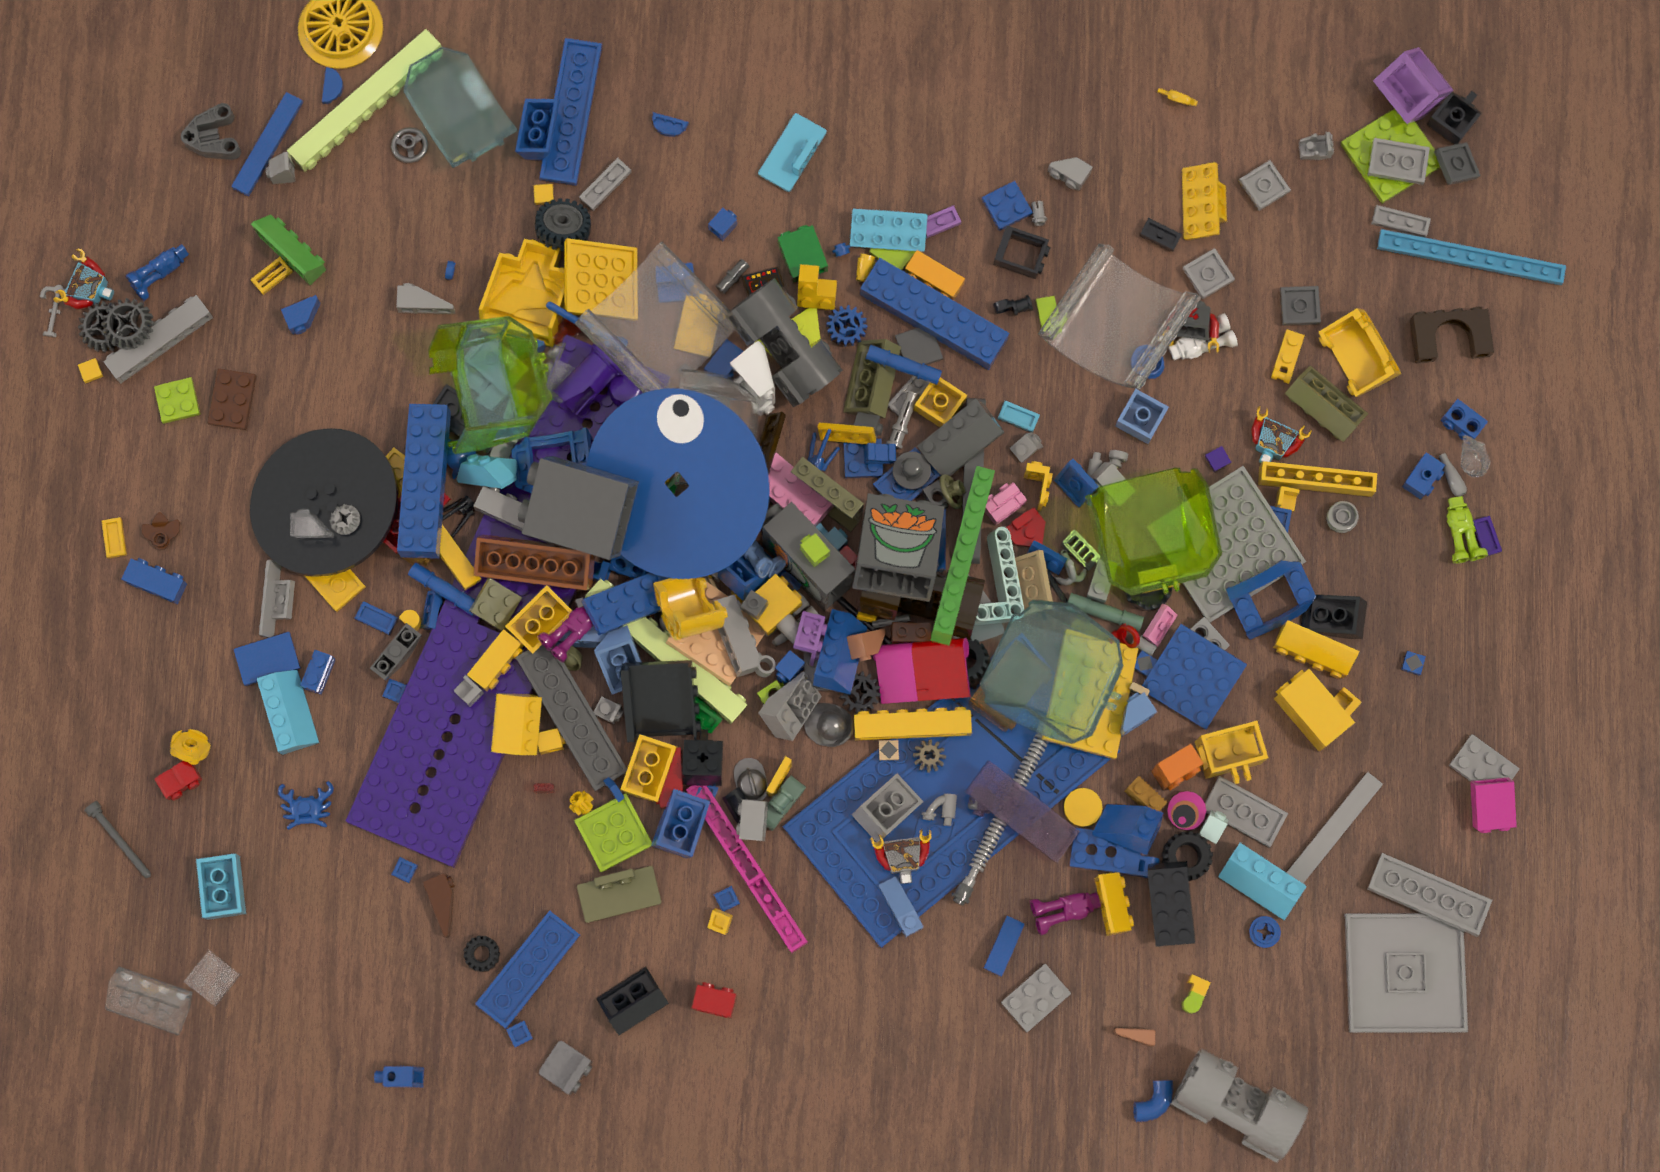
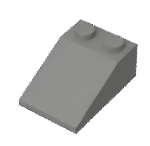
M897 773L865 801L852 816L878 842L880 840L879 835L884 839L923 801Z

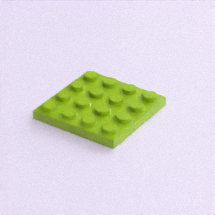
M1393 109L1340 143L1382 204L1415 183L1368 175L1374 138L1430 147L1426 176L1441 168L1434 152L1435 149L1416 122L1407 124L1396 109Z

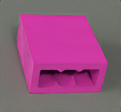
M1506 777L1470 781L1473 827L1477 831L1489 833L1493 829L1508 831L1510 828L1517 827L1513 780Z

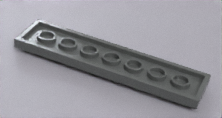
M543 644L533 654L527 650L515 657L537 696L542 697L543 706L593 790L596 791L605 785L603 780L609 777L615 780L627 772L625 764L565 663L557 660L552 655L551 650L548 651Z

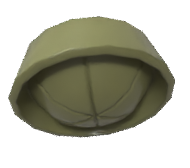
M573 646L567 651V659L564 661L568 670L577 671L581 668L582 654Z

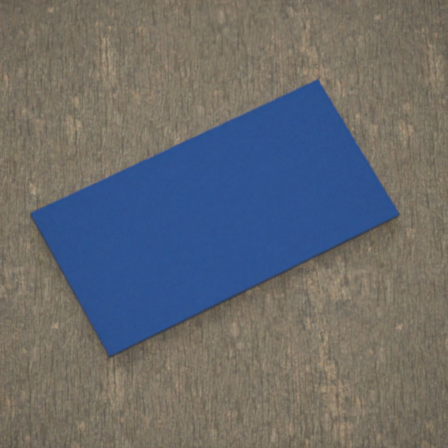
M1022 633L990 658L992 671L988 673L989 679H984L985 684L982 686L980 684L977 685V689L971 687L970 697L954 698L955 702L952 699H939L927 709L928 712H933L936 708H947V711H955V708L959 707L956 703L959 702L963 707H966V710H971L973 715L971 718V736L890 739L898 740L899 760L879 761L878 748L782 826L880 948L885 946L902 930L878 885L896 876L918 917L958 886L965 876H968L972 868L969 864L970 862L974 863L971 860L975 858V853L978 854L976 850L979 849V844L982 845L980 842L984 840L983 836H987L985 835V832L988 831L987 828L991 827L990 823L993 822V818H996L994 815L997 813V809H1000L999 805L1004 800V795L1007 796L1005 793L1008 791V787H1011L1010 783L1013 782V778H1016L1015 774L1020 769L1019 766L1023 765L975 720L978 719L1021 758L1027 756L1026 752L1031 747L1030 744L1034 743L1032 740L1035 738V734H1038L1037 731L1040 729L1042 721H1046L1055 672ZM929 739H931L932 746L939 742L940 744L937 749L944 747L945 750L940 754L946 755V759H939L944 765L942 767L937 765L938 771L935 772L933 767H931L930 773H927L926 766L922 771L919 770L922 763L914 764V761L919 758L913 757V753H919L915 747L919 746L922 748L921 741H924L927 746ZM1049 742L1047 747L1044 748L1045 751L1041 752L1043 755L1037 761L1036 771L1030 774L1031 778L1026 783V788L1023 787L1025 790L1021 792L1022 796H1019L1018 804L1014 805L1016 808L1013 810V814H1010V819L1007 818L1009 821L1005 823L1007 825L1003 827L1002 835L998 836L1000 839L997 841V845H994L993 853L989 854L990 858L1111 759ZM930 752L929 754H927V753L924 754V755H926V760H929L930 758H932V759L935 758V757H932V756H933V753H932V752ZM897 773L922 799L923 803L883 839L884 842L913 838L922 808L928 809L931 803L943 794L957 795L955 818L959 819L953 839L949 841L954 825L953 821L951 826H944V819L937 816L934 817V821L922 820L920 827L922 835L927 836L928 828L933 824L942 827L943 835L938 840L930 839V847L939 850L937 852L929 851L924 865L919 867L918 871L911 872L912 883L901 884L899 873L891 874L890 871L885 870L877 861L871 836L852 816L865 801ZM1038 773L1044 777L1042 781L1036 776ZM1045 780H1048L1054 786L1052 790L1044 784ZM1056 788L1059 790L1057 794L1053 792ZM981 790L976 807L977 810H970L968 808L969 799L972 798L973 803L975 795L970 796L971 791ZM940 805L934 812L942 814V805ZM934 826L930 829L933 838L941 835L940 828ZM950 845H952L949 856L941 854L943 851H946V849Z

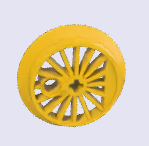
M310 0L303 9L298 23L299 40L307 55L315 62L334 69L350 68L367 60L378 48L383 34L382 17L372 0H355L357 3L350 9L352 0H346L342 11L341 2L345 0ZM335 4H337V14L333 8ZM362 6L366 9L354 14ZM329 7L330 10H331V12H332V14H330V13L326 10V8ZM322 11L326 16H323L316 12ZM369 15V20H358ZM310 17L321 20L316 22H309ZM356 27H369V28H368V31H364V30H361V29L356 28ZM309 28H320L309 33ZM352 32L364 36V39L360 41ZM322 35L315 43L313 42L312 38ZM329 38L325 49L321 48L320 46ZM336 39V52L330 51ZM345 39H350L349 43H342Z

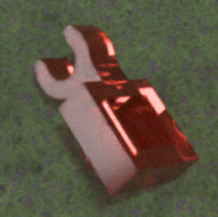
M564 319L558 325L560 332L554 336L556 340L554 344L560 348L566 335L575 338L584 329Z

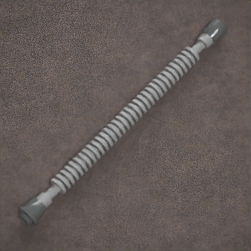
M1042 721V725H1040V729L1037 731L1038 734H1035V738L1032 740L1034 743L1030 744L1031 747L1026 752L1027 756H1024V760L1021 762L1023 765L1019 766L1020 769L1015 774L1016 778H1013V782L1010 783L1011 787H1008V791L1005 793L1007 796L1004 795V800L999 805L1000 809H997V813L994 815L996 818L992 819L991 827L987 828L988 831L985 832L987 836H983L984 840L980 842L982 845L979 844V849L976 850L978 854L975 853V858L971 860L974 863L970 862L969 864L972 868L968 876H965L955 893L951 895L954 897L953 901L961 906L969 904V898L976 882L975 878L979 871L983 872L984 869L982 867H986L985 863H988V859L991 857L989 854L993 853L994 845H997V841L1000 839L998 836L1002 835L1003 827H1006L1007 824L1005 823L1009 821L1007 818L1010 819V814H1013V810L1016 808L1014 805L1018 804L1019 796H1022L1021 792L1025 790L1023 787L1026 788V783L1031 778L1030 774H1033V770H1035L1038 764L1037 761L1043 755L1041 752L1045 751L1044 748L1049 743V741L1042 740L1045 721Z

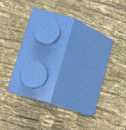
M1137 692L1128 698L1120 730L1121 737L1153 718L1157 713L1145 692L1141 695Z

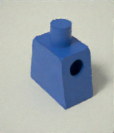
M384 1066L383 1071H375L374 1081L375 1083H383V1087L423 1088L424 1067Z

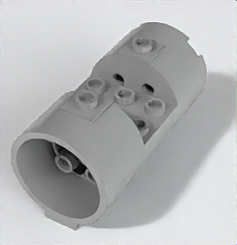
M1201 1048L1189 1065L1171 1104L1204 1123H1207L1213 1117L1244 1133L1242 1144L1276 1163L1278 1160H1282L1302 1128L1308 1113V1107L1294 1100L1284 1091L1274 1087L1270 1088L1266 1094L1259 1088L1252 1087L1241 1078L1235 1077L1238 1067Z

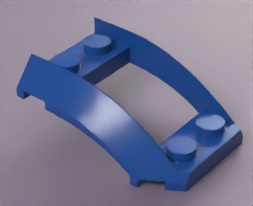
M585 427L577 431L547 436L524 437V440L511 450L512 459L517 461L516 487L532 493L533 485L527 483V476L534 462L532 453L534 449L570 445L572 462L587 466L591 440H593L588 428Z
M1280 560L1277 564L1233 587L1226 588L1229 599L1250 640L1284 625L1287 620L1291 621L1303 614L1316 598L1301 562ZM1284 574L1298 605L1263 623L1249 592L1270 583Z

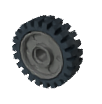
M558 198V202L553 199L550 200V204L545 202L544 206L541 205L539 211L537 210L535 233L542 244L545 243V246L548 248L552 245L553 250L559 247L560 251H564V242L567 238L587 241L590 235V214L586 208L583 209L581 203L577 205L575 200L570 203V199H565V202L562 201V198Z

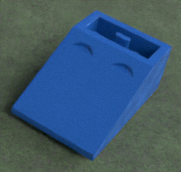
M743 555L730 566L718 572V578L742 601L746 599L751 590L756 592L770 579L768 576L760 578L750 561L745 559ZM783 569L780 573L777 574L778 577L786 571Z

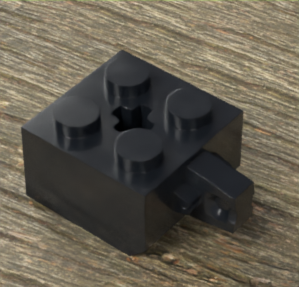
M1452 91L1432 115L1427 125L1453 145L1459 144L1482 114L1472 104L1477 94L1471 91L1464 98Z
M701 729L700 740H684L683 785L722 786L723 741L708 740V729Z

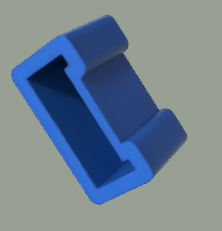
M867 443L864 445V463L893 464L896 461V444Z

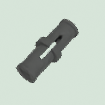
M740 259L731 270L726 272V276L716 285V288L725 294L734 283L739 281V277L749 268V265L743 259Z

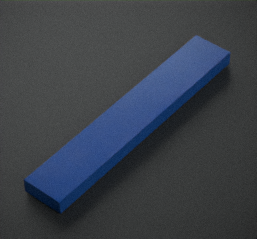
M287 92L285 93L233 182L232 189L249 197L301 108L303 100Z

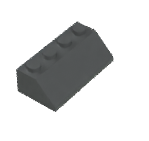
M976 398L921 442L918 448L940 475L947 474L951 476L1001 436L1004 431L985 404Z

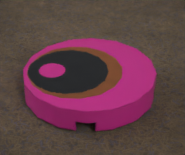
M1189 791L1180 792L1173 796L1167 809L1168 817L1172 824L1183 830L1196 829L1204 822L1207 814L1206 804L1203 799L1196 793Z

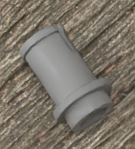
M1036 201L1032 203L1034 217L1032 222L1035 226H1043L1047 221V217L1044 214L1043 201H1038L1039 208H1037Z
M1141 635L1137 648L1152 656L1157 646L1142 638L1143 635Z

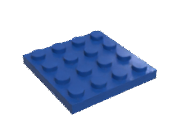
M1181 623L1142 686L1149 689L1150 696L1206 730L1247 666V663Z

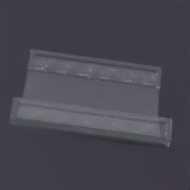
M660 242L652 250L643 263L614 292L593 310L587 309L575 322L590 340L643 393L657 389L677 388L735 331L725 316L730 310L663 242Z
M1098 244L1038 335L1061 354L1091 373L1115 384L1140 390L1151 372L1156 368L1161 357L1166 353L1171 342L1176 338L1181 327L1186 323L1191 312L1197 307L1201 297L1197 293L1186 291L1181 293L1151 281L1112 254L1114 249L1110 245Z

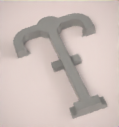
M61 285L45 287L41 291L40 298L46 299V292L48 291L55 293L57 290H63L65 292L66 289ZM55 293V297L60 299V294ZM54 302L53 309L49 308V313H51L48 332H43V336H57V333L53 332L56 314L61 313V310H57L59 303Z

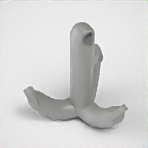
M1062 550L1060 554L1068 558L1065 568L1069 577L1063 579L1055 576L1054 578L1057 583L1070 585L1073 582L1083 581L1087 574L1086 569L1084 568L1080 575H1077L1074 562L1070 559L1068 552Z

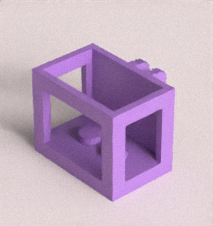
M1420 48L1403 52L1373 80L1407 124L1423 119L1454 91Z

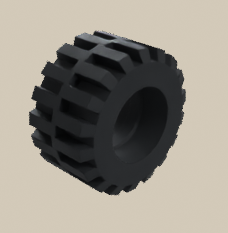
M971 638L968 640L969 655L967 658L975 659L976 663L967 671L969 687L977 689V685L980 684L982 686L985 684L984 679H989L988 673L992 671V664L985 646L976 639L972 641Z
M1182 831L1172 836L1164 845V850L1161 854V857H1163L1162 863L1178 862L1176 858L1178 848L1183 845L1193 847L1197 852L1198 861L1195 866L1188 868L1189 881H1194L1210 869L1209 867L1213 861L1211 860L1213 852L1210 850L1212 847L1210 844L1208 845L1205 837H1201V834H1195L1193 831Z

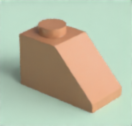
M885 629L848 636L847 641L851 659L859 658L861 662L871 659V655L878 654L886 633Z

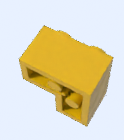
M800 264L797 306L834 310L837 280L818 279L819 266Z

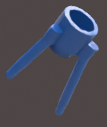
M831 429L827 430L819 452L814 457L816 432L813 433L807 459L824 472L840 450V447H837L824 463L825 459L821 456Z

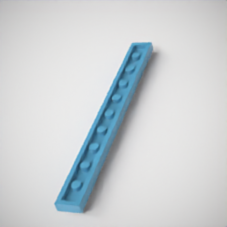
M1383 229L1380 231L1377 246L1379 250L1557 285L1563 284L1566 265Z

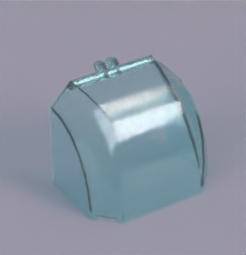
M1032 600L1028 603V608L1020 614L1016 612L1011 616L980 683L986 697L984 701L985 704L1000 714L1034 732L1061 742L1073 744L1093 735L1105 708L1115 710L1117 707L1114 703L1108 702L1109 698L1114 700H1120L1121 694L1113 692L1123 669L1119 639L1073 603Z

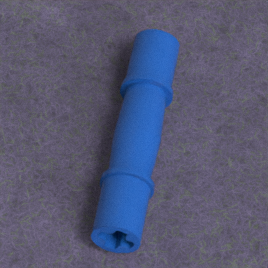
M870 345L865 358L884 367L885 365L935 385L938 384L942 370L890 353V350L887 351L874 345Z
M417 562L411 567L408 576L454 603V606L474 616L473 613L469 612L475 601L474 598L467 595L464 591L461 592Z

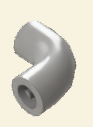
M789 614L776 627L794 645L799 622Z

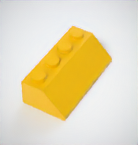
M1288 620L1281 627L1273 648L1277 649V653L1287 656V654L1295 657V661L1303 664L1307 662L1318 671H1328L1330 676L1337 679L1345 678L1348 675L1359 654L1358 650Z

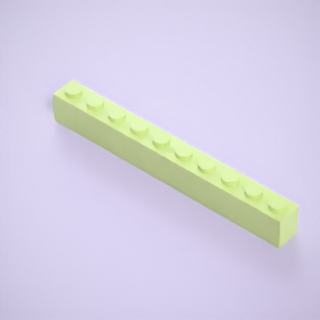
M425 29L287 150L290 157L304 172L314 168L319 159L326 157L335 145H340L349 133L355 132L360 123L370 119L376 109L382 108L391 96L394 97L400 92V88L405 84L411 83L414 76L419 72H423L432 60H437L443 52L441 44Z
M600 579L585 595V598L614 586L608 580L603 581ZM644 617L627 624L634 642L656 661L690 660L666 644L670 634L666 630L662 632L657 627L658 623L652 618L647 619ZM692 661L693 667L697 669V678L694 679V685H698V697L729 724H732L746 708V699L739 693L735 695L730 690L731 686L729 687L725 683L720 682L715 676Z

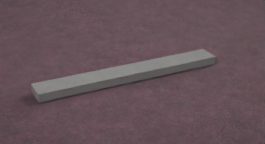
M1367 772L1286 873L1304 883L1383 784Z

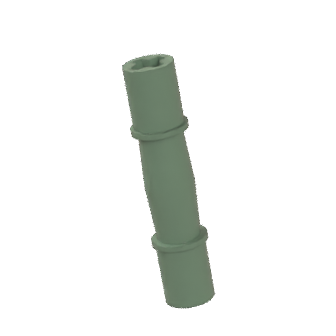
M1074 593L1070 594L1066 606L1085 615L1088 613L1100 619L1118 623L1119 626L1126 623V625L1134 627L1137 631H1140L1144 620L1142 616L1092 601L1091 598Z

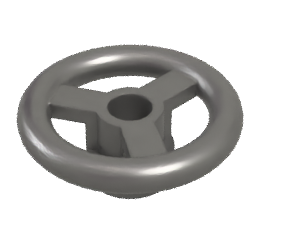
M412 127L403 128L393 136L391 150L398 160L405 163H414L425 156L428 150V140L419 129ZM406 133H414V134H416L417 136L414 137L413 135H411V134H406ZM422 140V150L418 155L414 156L413 150L416 144ZM408 142H412L410 146L406 145ZM397 144L408 151V157H404L398 152Z

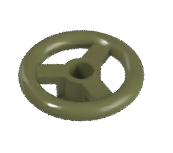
M947 474L941 475L939 482L944 498L952 508L960 509L963 504L962 495L966 493L963 483L960 480L954 481Z

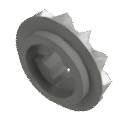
M343 504L341 507H336V510L331 513V520H329L331 528L338 534H350L359 526L360 514L352 505ZM342 514L347 517L348 525L342 521Z

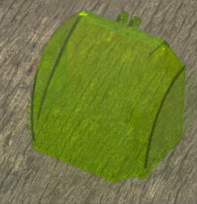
M1175 467L1103 485L1097 488L1098 492L1094 495L1088 494L1085 496L1097 548L1108 582L1130 595L1162 588L1165 595L1168 594V586L1173 585L1174 590L1177 592L1180 590V583L1207 577L1222 556L1209 485L1198 468H1192L1191 472H1187Z

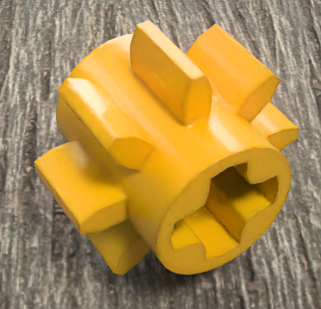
M584 790L582 792L577 791L570 797L572 804L569 808L577 815H585L592 810L593 805L591 801L594 799Z

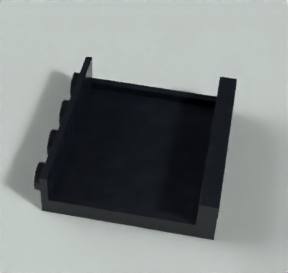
M692 660L622 663L621 681L627 742H635L636 737H639V735L646 737L694 735V739H697L698 732H701V721H697V714H700L699 703H696L695 697H698V685H694V679L697 678V669L693 667Z

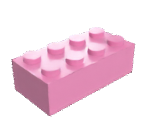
M775 453L769 472V501L774 505L778 503L783 509L793 502L816 527L834 505L792 474L790 471L794 467L779 454Z

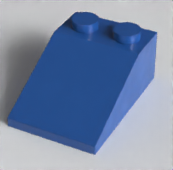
M673 789L657 826L651 846L686 859L692 858L710 801Z
M1106 804L1092 835L1148 855L1160 830L1163 812L1146 806Z

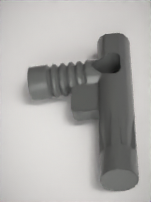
M910 614L896 616L895 621L889 619L872 621V626L876 629L892 625V622L908 623L911 621Z

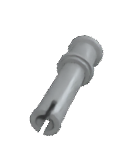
M907 391L896 424L892 425L893 431L886 444H896V448L902 449L903 446L901 444L905 434L908 433L907 425L919 394Z

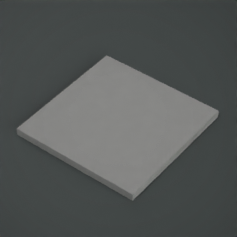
M1345 914L1349 1033L1468 1032L1464 931L1425 914Z

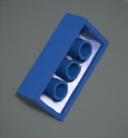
M831 610L814 675L813 686L851 694L859 658L851 659L847 637L867 632V627L851 613Z

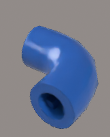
M1173 1080L1153 1081L1154 1092L1152 1098L1144 1102H1134L1133 1113L1135 1122L1157 1119L1167 1111L1172 1102Z

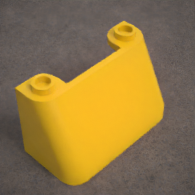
M1356 308L1319 331L1321 344L1333 351L1348 377L1349 385L1347 389L1352 396L1359 397L1401 374L1398 365L1365 310Z

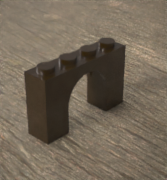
M1473 307L1471 310L1464 311L1463 308L1453 309L1452 312L1437 310L1429 314L1421 311L1415 313L1410 319L1415 363L1434 362L1437 359L1436 330L1445 324L1457 325L1465 331L1469 339L1471 359L1490 357L1494 353L1488 308Z

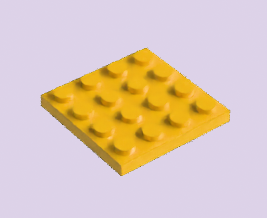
M567 238L564 242V309L574 315L631 322L637 321V248Z

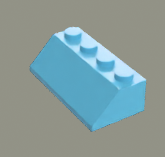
M298 670L275 672L257 678L278 752L283 755L318 744L319 740L305 692L300 686L301 679Z
M1239 843L1218 876L1283 920L1286 919L1307 887L1242 843Z

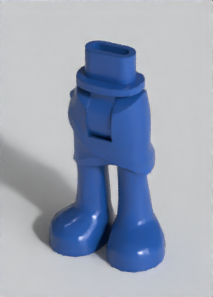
M182 244L177 248L172 247L149 261V264L131 271L125 276L137 295L145 301L149 298L148 287L176 270L180 266V262L183 263V259L189 254Z

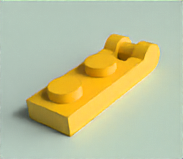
M1286 330L1271 375L1272 379L1276 380L1278 378L1284 380V383H1290L1305 335ZM1280 368L1286 369V373L1281 372Z

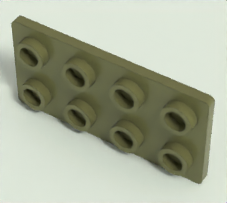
M652 866L594 878V881L577 885L586 923L662 903Z

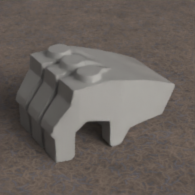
M1326 132V135L1321 136L1313 134L1310 137L1301 139L1299 141L1300 159L1323 160L1331 158L1334 153L1332 134L1330 132Z

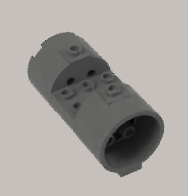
M773 278L741 301L725 316L747 346L758 339L762 341L781 367L772 375V379L790 404L795 407L808 399L809 395L825 387L843 370L832 356L829 345L822 339L809 345L808 338L800 333L796 322L789 318L798 308L795 299L788 293H785L777 280Z

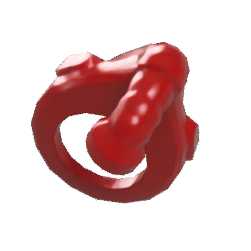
M1126 623L1120 625L1119 629L1112 631L1109 635V640L1112 643L1118 639L1129 648H1135L1140 643V636L1137 630L1130 625H1126ZM1127 631L1130 632L1134 638L1133 644H1130L1125 640Z

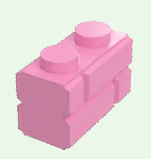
M1006 483L999 488L997 495L993 496L991 494L988 496L985 513L994 525H997L1025 505L1027 499L1015 483L1010 485Z

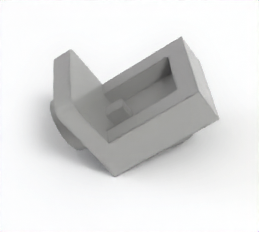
M1031 432L1025 434L1010 449L1018 460L1023 463L1037 450L1042 449L1043 445L1041 444L1040 437Z

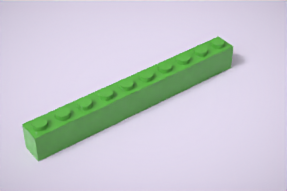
M976 466L930 641L950 645L995 470Z

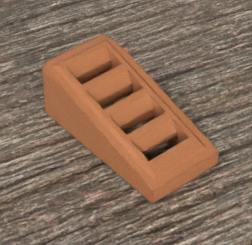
M1114 1029V1034L1148 1046H1155L1154 1030Z

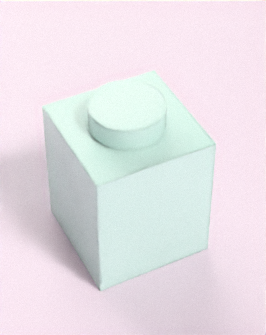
M1211 810L1199 834L1217 844L1229 819L1222 812Z

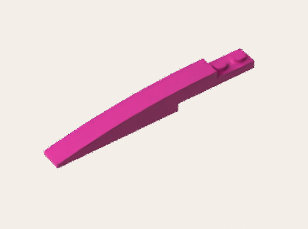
M692 785L687 788L686 791L690 795L706 800L711 799L705 821L791 954L806 945L808 941L742 839H739V835H737L736 830L708 787ZM701 787L700 793L696 795L698 788Z

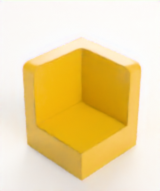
M1281 486L1277 491L1275 507L1289 509L1293 513L1300 490Z
M1345 687L1334 697L1349 716L1362 703Z

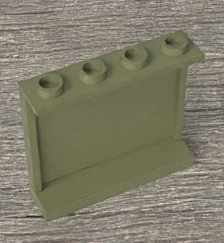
M804 457L790 471L834 505L827 515L851 533L862 520L864 503Z

